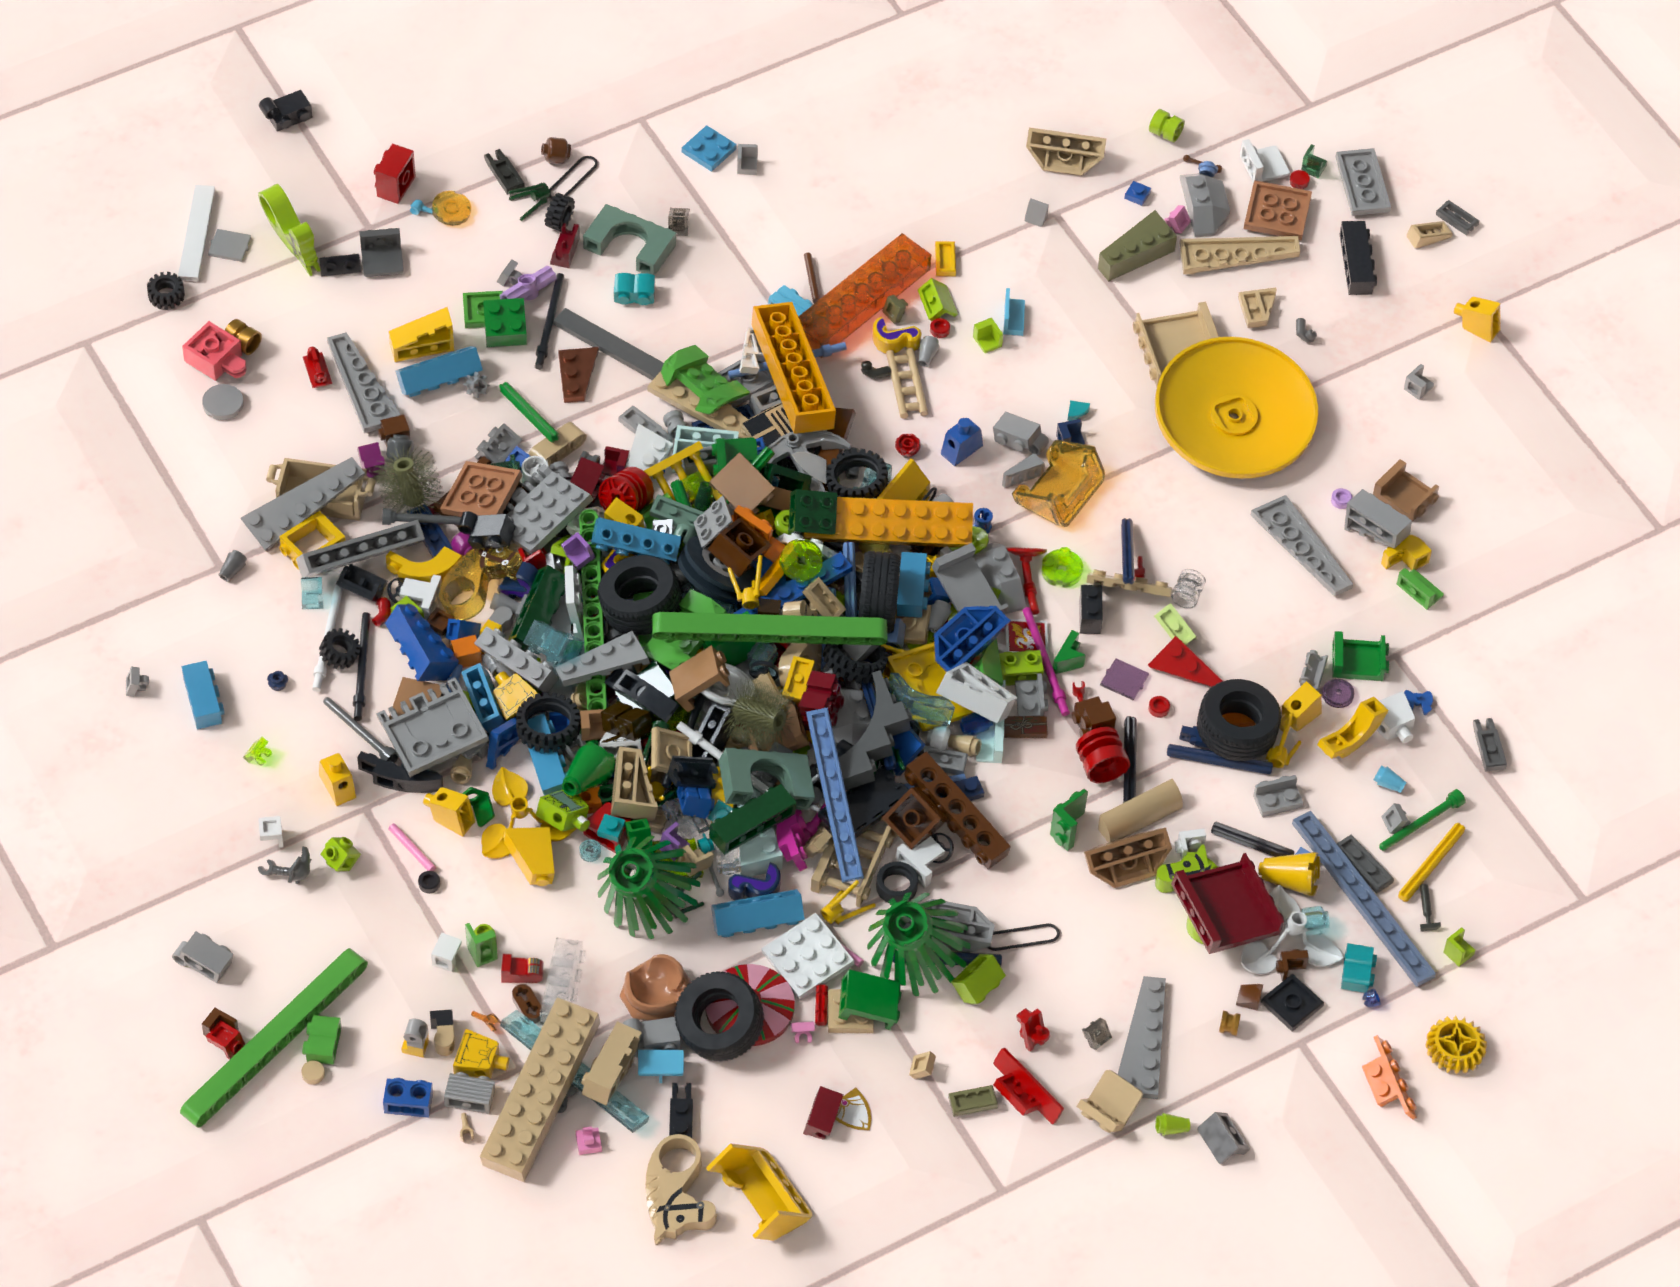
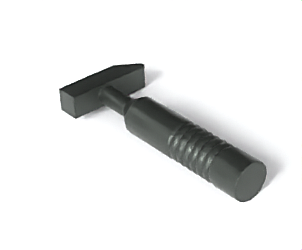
M1422 884L1420 885V893L1426 924H1420L1421 932L1437 930L1441 927V922L1431 923L1432 910L1429 886Z

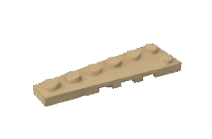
M1298 236L1180 239L1179 243L1183 274H1195L1197 272L1300 256Z
M661 371L647 386L648 392L711 427L719 430L738 431L739 438H749L741 428V423L748 419L728 403L712 414L698 412L695 408L700 398L677 378L667 386Z

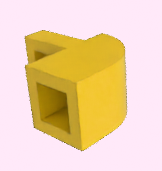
M1409 535L1396 548L1387 547L1384 550L1381 564L1385 569H1388L1403 561L1410 570H1417L1429 563L1432 550L1420 538Z

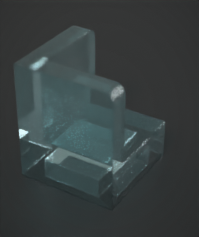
M302 577V610L323 609L322 577Z

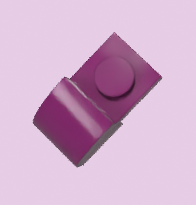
M371 443L357 448L361 467L366 469L367 476L369 478L377 475L380 476L378 470L385 471L382 468L385 465L383 463L385 460L381 455L379 443Z

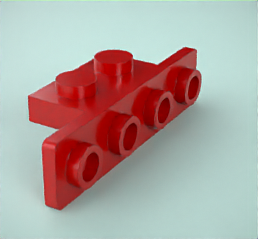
M1002 1048L993 1064L1004 1076L997 1078L993 1086L1023 1116L1038 1110L1051 1124H1055L1062 1114L1064 1107L1006 1048Z

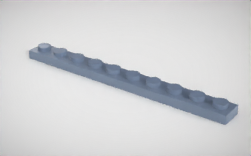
M1309 811L1293 819L1292 825L1311 850L1319 853L1320 862L1414 985L1418 987L1435 978V971L1313 812Z

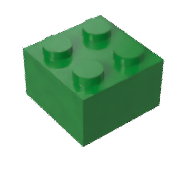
M524 298L483 300L486 348L527 345Z

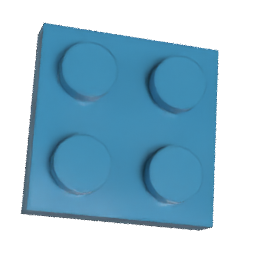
M706 125L681 147V153L712 172L737 149V144Z

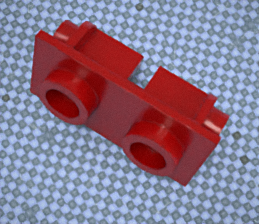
M314 346L309 347L307 356L302 357L312 388L332 384L323 353H319V350Z

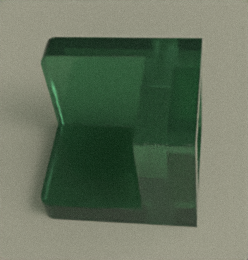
M1311 144L1303 157L1301 170L1319 179L1327 166V160L1313 155L1315 145Z

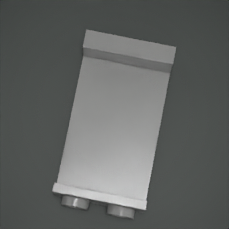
M972 543L935 559L932 569L957 612L961 611L964 607L997 606L1004 614L1006 613L1009 606L1007 603L1000 605L973 558L976 549Z

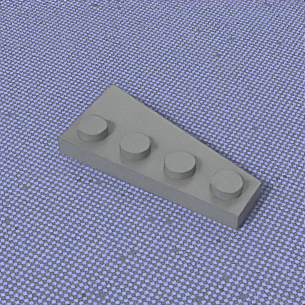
M630 631L554 668L565 687L591 680L594 675L606 676L616 669L623 668L624 671L631 669L632 665L638 663L646 665L650 664L633 631Z

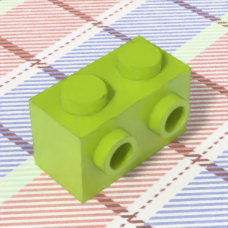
M1040 650L999 653L1005 686L1015 685V681L1037 680V674L1041 673L1043 681L1044 670Z
M979 954L951 983L964 1003L979 1004L985 1000L986 995L991 990L1000 985V981L1006 975L993 955Z

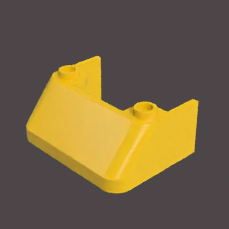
M730 1143L706 1167L709 1172L721 1173L724 1183L729 1187L741 1188L759 1214L762 1221L758 1224L759 1229L753 1234L755 1239L774 1241L802 1226L813 1216L811 1210L774 1157L764 1148Z

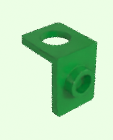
M470 787L462 793L467 796L477 794L476 797L469 800L471 806H473L479 827H483L495 817L488 792Z

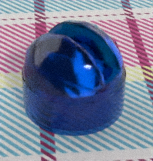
M1374 988L1363 994L1362 1000H1366L1364 1002L1366 1007L1372 1008L1381 1005L1379 995Z

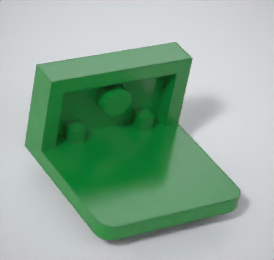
M753 437L715 439V444H711L712 456H716V464L713 465L714 477L739 452L748 461L755 460L758 456L756 439Z
M1086 789L1074 792L1069 800L1059 803L1053 809L1050 835L1059 846H1062L1067 851L1074 847L1078 824L1075 820L1085 813L1088 796Z

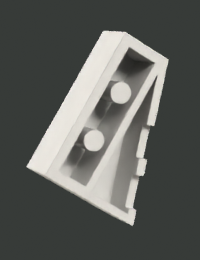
M967 662L946 672L936 692L995 723H999L1008 717L1018 698Z

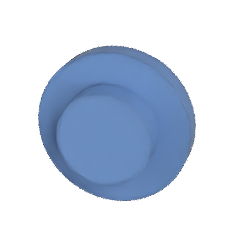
M1204 161L1199 164L1198 170L1200 174L1214 177L1218 167L1211 161Z

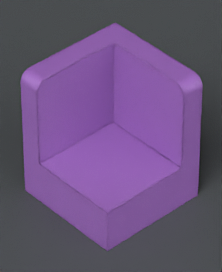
M578 532L561 544L567 558L578 570L595 558L590 545Z
M675 822L662 833L660 842L668 840L671 844L661 848V851L680 849L686 845L690 847V843L677 834L680 826L678 822ZM676 857V858H671V859H672L673 861H676V860L678 859V857Z

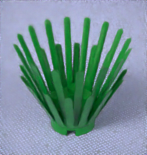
M653 835L646 837L635 848L632 847L637 837H632L624 851H622L620 844L615 847V856L613 858L606 857L603 863L610 864L609 867L599 873L597 880H600L609 874V877L598 891V898H601L611 884L604 905V911L606 914L609 913L616 892L614 925L617 928L619 925H622L624 898L629 935L635 937V931L639 930L635 906L648 938L654 939L652 929H657V925L650 910L666 933L671 934L673 930L665 918L671 922L674 917L664 905L683 923H686L688 917L669 900L681 908H684L686 905L684 901L693 906L698 904L696 899L669 884L691 891L692 886H701L700 881L668 872L691 873V869L697 868L696 864L691 862L660 861L662 859L683 857L684 853H686L682 848L652 853L670 845L671 842L668 840H663L642 849L654 839L655 836ZM637 869L636 873L630 876L632 870Z
M912 892L905 893L900 902H896L892 898L888 901L891 905L890 908L878 910L875 914L885 915V917L870 925L868 932H871L882 926L867 944V949L869 950L882 937L871 959L872 967L878 964L887 945L880 977L889 979L895 952L894 980L900 982L899 991H901V985H906V960L912 993L916 997L919 996L918 985L924 986L925 984L920 967L933 993H937L939 989L932 974L936 980H940L942 978L940 970L950 983L955 979L939 957L951 968L955 966V962L962 968L966 967V962L941 941L958 951H962L963 947L969 950L971 948L970 943L940 929L944 928L963 933L964 930H968L967 925L932 917L958 916L959 912L957 910L926 909L946 903L944 899L918 904L930 895V893L926 892L911 902H908ZM911 923L909 928L903 929L906 924Z

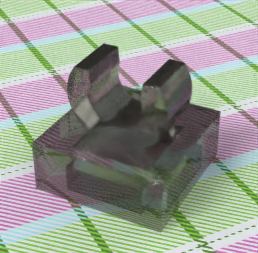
M1102 1018L1090 1022L1091 1025L1086 1029H1082L1090 1048L1097 1050L1112 1038L1107 1022Z

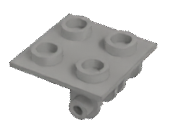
M723 495L693 522L703 549L733 522L731 515L734 514L735 507L731 503L727 505Z

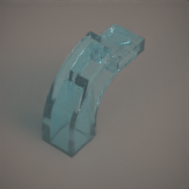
M899 673L890 674L889 683L891 689L888 691L890 695H895L897 703L902 701L905 709L909 708L913 720L930 725L949 726L955 710L949 699L943 696L922 694L912 689Z

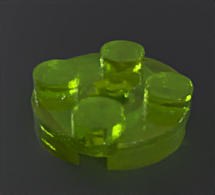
M795 539L790 541L782 550L779 564L789 578L803 583L813 579L820 572L823 564L822 552L810 540ZM799 556L801 558L804 556L806 564H799L796 557Z
M1061 547L1049 552L1042 559V576L1050 585L1056 586L1057 584L1063 585L1062 587L1065 588L1071 587L1081 579L1083 562L1070 548ZM1059 566H1065L1066 570H1058Z

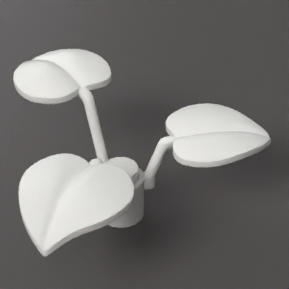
M1281 885L1273 889L1269 895L1273 897L1277 910L1284 917L1285 931L1270 950H1268L1265 944L1256 941L1246 944L1241 953V965L1246 970L1254 974H1268L1276 968L1277 958L1271 953L1275 951L1287 934L1296 936L1302 933L1303 944L1306 945L1304 950H1308V962L1317 967H1326L1343 959L1340 950L1325 936L1311 934L1307 941V928H1305L1307 917L1304 913L1300 912L1297 902L1284 891Z

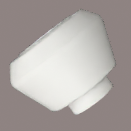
M947 725L934 727L933 731H928L926 742L930 743L929 746L939 751L946 750L951 729Z

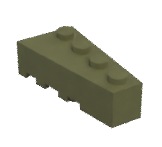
M1154 210L1100 252L1098 269L1109 282L1175 252L1177 235L1158 212Z

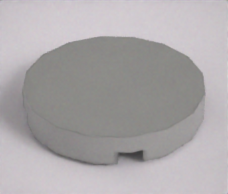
M229 384L212 386L205 392L202 398L205 413L216 420L234 418L243 409L244 400L241 391Z

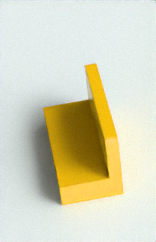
M793 656L782 693L783 698L800 703L803 692H806V684L811 670L815 671L814 660Z

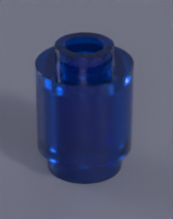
M975 712L962 717V722L960 723L962 733L969 736L987 731L989 727L993 726L992 721Z

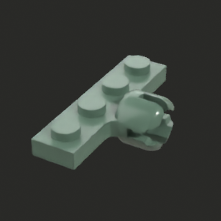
M658 494L649 515L660 520L673 519V525L675 526L673 535L681 536L680 545L682 540L686 545L690 538L698 536L693 522L704 512Z

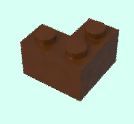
M1097 696L1075 703L1072 719L1074 724H1078L1080 728V737L1100 727L1115 729L1116 716L1109 701L1102 703L1100 697Z

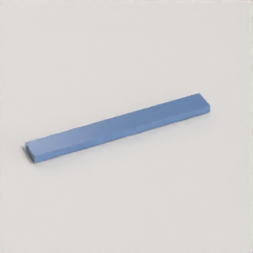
M828 708L808 711L806 715L842 883L864 879Z

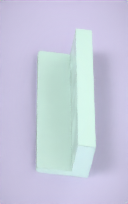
M1003 680V688H1005V680ZM977 714V738L981 739L982 745L979 754L976 756V761L1002 763L1004 720L995 723Z

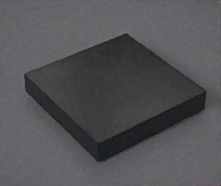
M1293 973L1266 994L1260 1002L1292 1032L1324 1006V1002Z

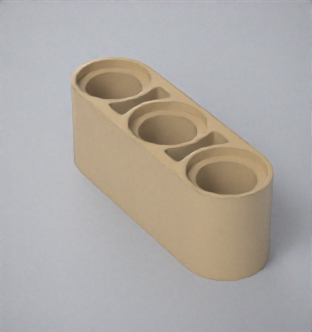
M568 422L556 430L559 433V440L551 443L547 438H544L531 448L529 455L544 458L550 466L555 462L561 461L583 445L587 435L573 422Z

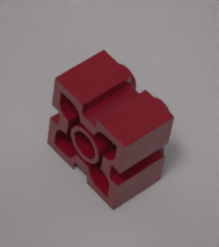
M811 670L806 684V692H803L798 705L801 716H804L805 730L810 731L806 712L828 708L832 727L836 726L838 720L836 713H838L839 709H842L844 704V696L841 694V685L838 684L836 674Z

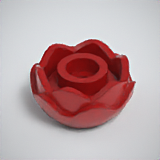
M902 434L896 439L895 448L900 455L911 457L919 452L920 440L914 434Z

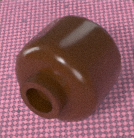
M549 137L546 143H542L541 155H544L545 160L549 163L562 164L566 159L570 158L571 145L568 144L565 138Z

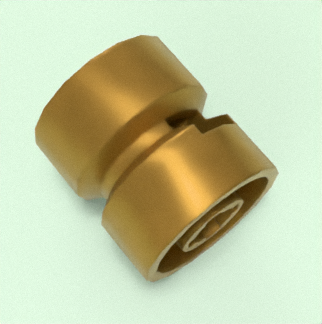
M234 319L225 328L226 332L240 340L242 353L250 355L259 347L262 334L254 328L248 327L241 320Z

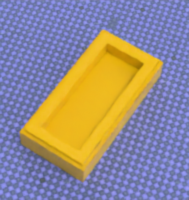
M935 241L936 276L956 277L955 241Z

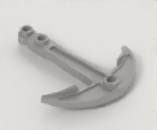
M823 430L798 434L790 432L768 446L775 453L768 463L777 465L778 461L790 456L797 470L809 475L795 461L791 454L803 451L808 452L807 449L821 446L822 450H849L851 444L840 436ZM812 477L809 490L827 492L822 482Z

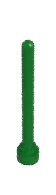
M1458 789L1453 790L1446 797V801L1380 843L1379 849L1382 851L1387 850L1449 808H1459L1466 803L1464 795Z

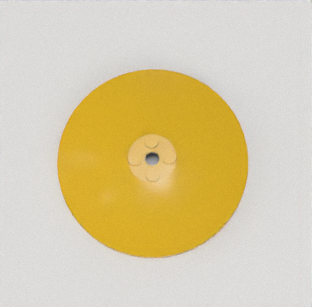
M1218 337L1200 341L1187 347L1168 363L1157 385L1155 414L1163 436L1170 446L1186 461L1215 475L1245 479L1263 477L1278 472L1291 465L1304 453L1316 429L1318 403L1314 388L1305 372L1282 351L1253 339ZM1229 414H1237L1239 418L1233 419L1229 416Z

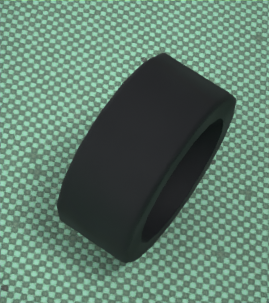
M892 861L879 869L876 878V891L881 899L887 903L892 898L896 902H900L905 893L912 892L908 902L915 897L918 889V875L912 866L901 861ZM891 875H901L910 881V886L903 891H893L884 885V880Z

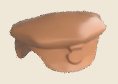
M659 954L626 972L620 998L632 1018L649 1021L675 1017V1007L677 1006V1001H679L678 998L681 992L684 991L683 989L692 982L680 962L669 955Z

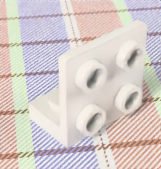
M1250 139L1242 140L1240 158L1253 183L1254 180L1266 182L1290 175V171L1276 145L1257 149L1252 145Z

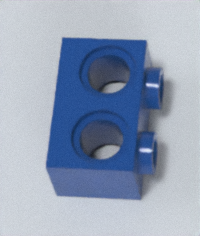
M387 1078L383 1098L384 1113L429 1118L433 1098L432 1083L425 1080L410 1081L403 1078ZM396 1093L402 1094V1095L397 1096V1097H396V1096H393V1095L396 1094ZM417 1096H424L421 1099L415 1098Z

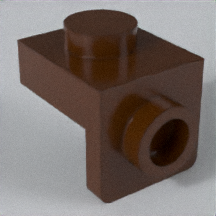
M1293 949L1281 952L1280 959L1276 961V972L1281 975L1282 981L1287 978L1289 970L1306 969L1309 959L1308 950Z

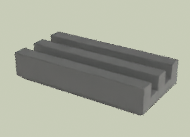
M1450 200L1446 201L1436 210V216L1466 236L1469 234V231H1472L1474 227L1479 225L1480 220Z

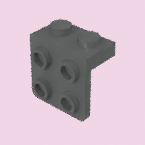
M400 228L359 231L365 277L397 275L404 272Z

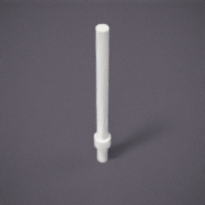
M338 585L334 588L324 636L335 627L343 588ZM320 655L318 664L314 667L313 672L314 682L312 690L314 692H320L322 681L327 673V660L323 662V656Z
M682 721L677 725L676 728L686 735L691 743L695 746L698 744L717 760L720 759L723 752L704 739L703 734L697 730H692ZM750 774L752 786L764 794L769 787Z

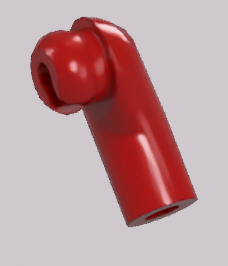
M386 597L379 598L376 601L379 613L372 619V622L377 627H380L391 615V602Z

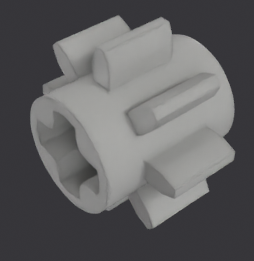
M475 372L474 376L467 375L468 379L466 383H463L468 388L466 394H473L475 398H479V394L486 395L487 387H490L485 381L488 377L485 375L480 377L478 372Z

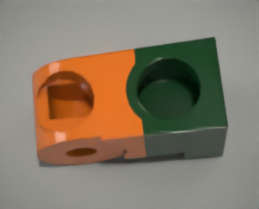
M613 783L593 787L578 794L589 806L588 814L595 813L606 802L612 803Z

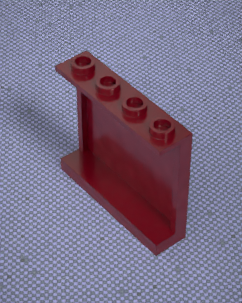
M1243 853L1240 862L1187 876L1184 869L1175 872L1171 885L1209 954L1280 935L1284 925V917L1277 910L1273 897L1267 892L1263 879L1257 874L1253 861L1249 859L1246 853Z

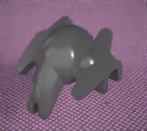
M302 846L301 857L299 856L290 868L276 866L273 860L268 859L269 869L266 871L263 866H259L258 871L260 874L267 876L272 874L289 876L288 883L296 881L295 884H299L301 880L309 875L312 859H310L308 848Z

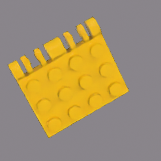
M934 642L888 657L887 666L923 732L977 714L936 693L946 671L935 661Z

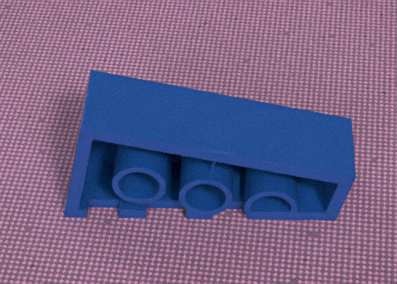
M396 605L385 625L394 641L401 644L399 650L402 655L408 657L409 662L407 664L410 669H415L416 680H447L459 663L453 651L443 643L442 638L434 632L429 622L419 614L418 609L414 605Z

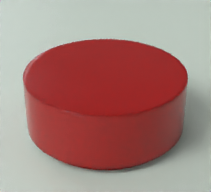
M1296 170L1291 173L1290 185L1293 188L1305 189L1309 185L1310 176L1307 172Z
M943 318L934 319L930 324L931 335L936 338L947 337L950 333V323Z
M1163 696L1151 698L1148 706L1149 713L1157 718L1165 717L1170 710L1169 700Z

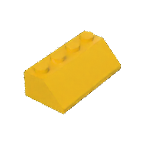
M910 458L877 499L921 501L930 490V481L917 463Z

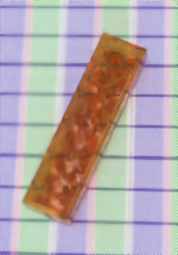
M901 233L798 316L811 350L818 349L822 345H834L844 341L883 309L888 296L895 295L898 297L930 271L932 254Z

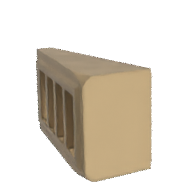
M1444 221L1411 225L1407 238L1414 248H1420L1451 238L1453 234Z

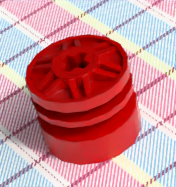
M627 467L602 482L598 493L599 501L605 511L615 498L620 499L635 511H638L649 505L652 501L654 487L649 475L642 469Z
M1100 727L1093 729L1081 736L1076 743V751L1080 761L1083 763L1086 776L1093 783L1113 781L1121 777L1130 767L1128 755L1122 747V741L1119 739L1118 732L1114 728Z

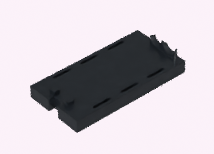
M884 765L877 770L875 781L849 789L846 792L855 838L881 821L882 817L909 790L903 783H896L895 776L886 770ZM825 806L818 812V817L830 828Z

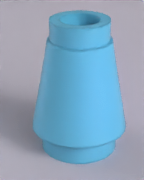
M1382 765L1373 779L1377 782V785L1399 793L1402 792L1407 783L1388 766L1384 767Z

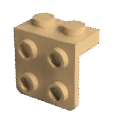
M1106 1070L1090 1097L1081 1099L1076 1107L1082 1110L1081 1114L1087 1119H1095L1099 1122V1127L1108 1133L1122 1131L1142 1099L1143 1092L1114 1071Z

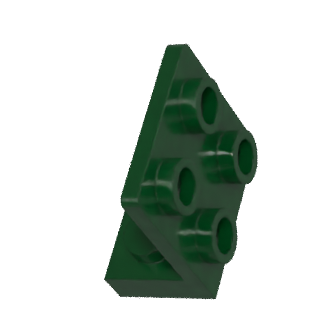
M800 489L790 492L788 534L803 532L834 535L836 533L837 493Z

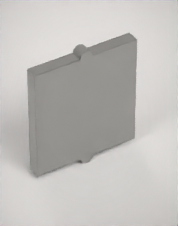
M217 229L214 238L211 240L208 256L242 262L246 251L249 250L248 245L251 235Z

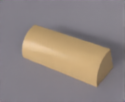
M1172 778L1101 814L1098 830L1108 843L1123 839L1181 809L1183 801L1177 784Z

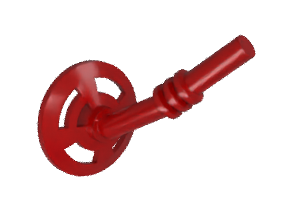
M1006 547L1009 553L1020 556L1024 578V593L1028 598L1032 614L1038 615L1040 611L1036 599L1037 590L1035 583L1032 581L1030 561H1032V557L1046 553L1047 549Z

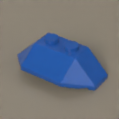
M997 606L964 607L934 634L935 661L946 672L965 662L970 663L997 638L1011 620Z

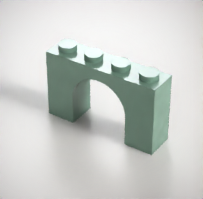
M608 204L604 205L583 235V249L600 256L610 242L618 236L628 234L640 237L646 244L636 257V271L653 275L657 274L676 246V232Z
M725 748L719 759L726 804L745 805L754 793L750 773L755 771H763L775 776L797 802L796 809L808 810L815 799L807 755Z

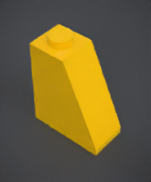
M550 827L506 828L504 844L529 884L538 886L552 884L555 873Z

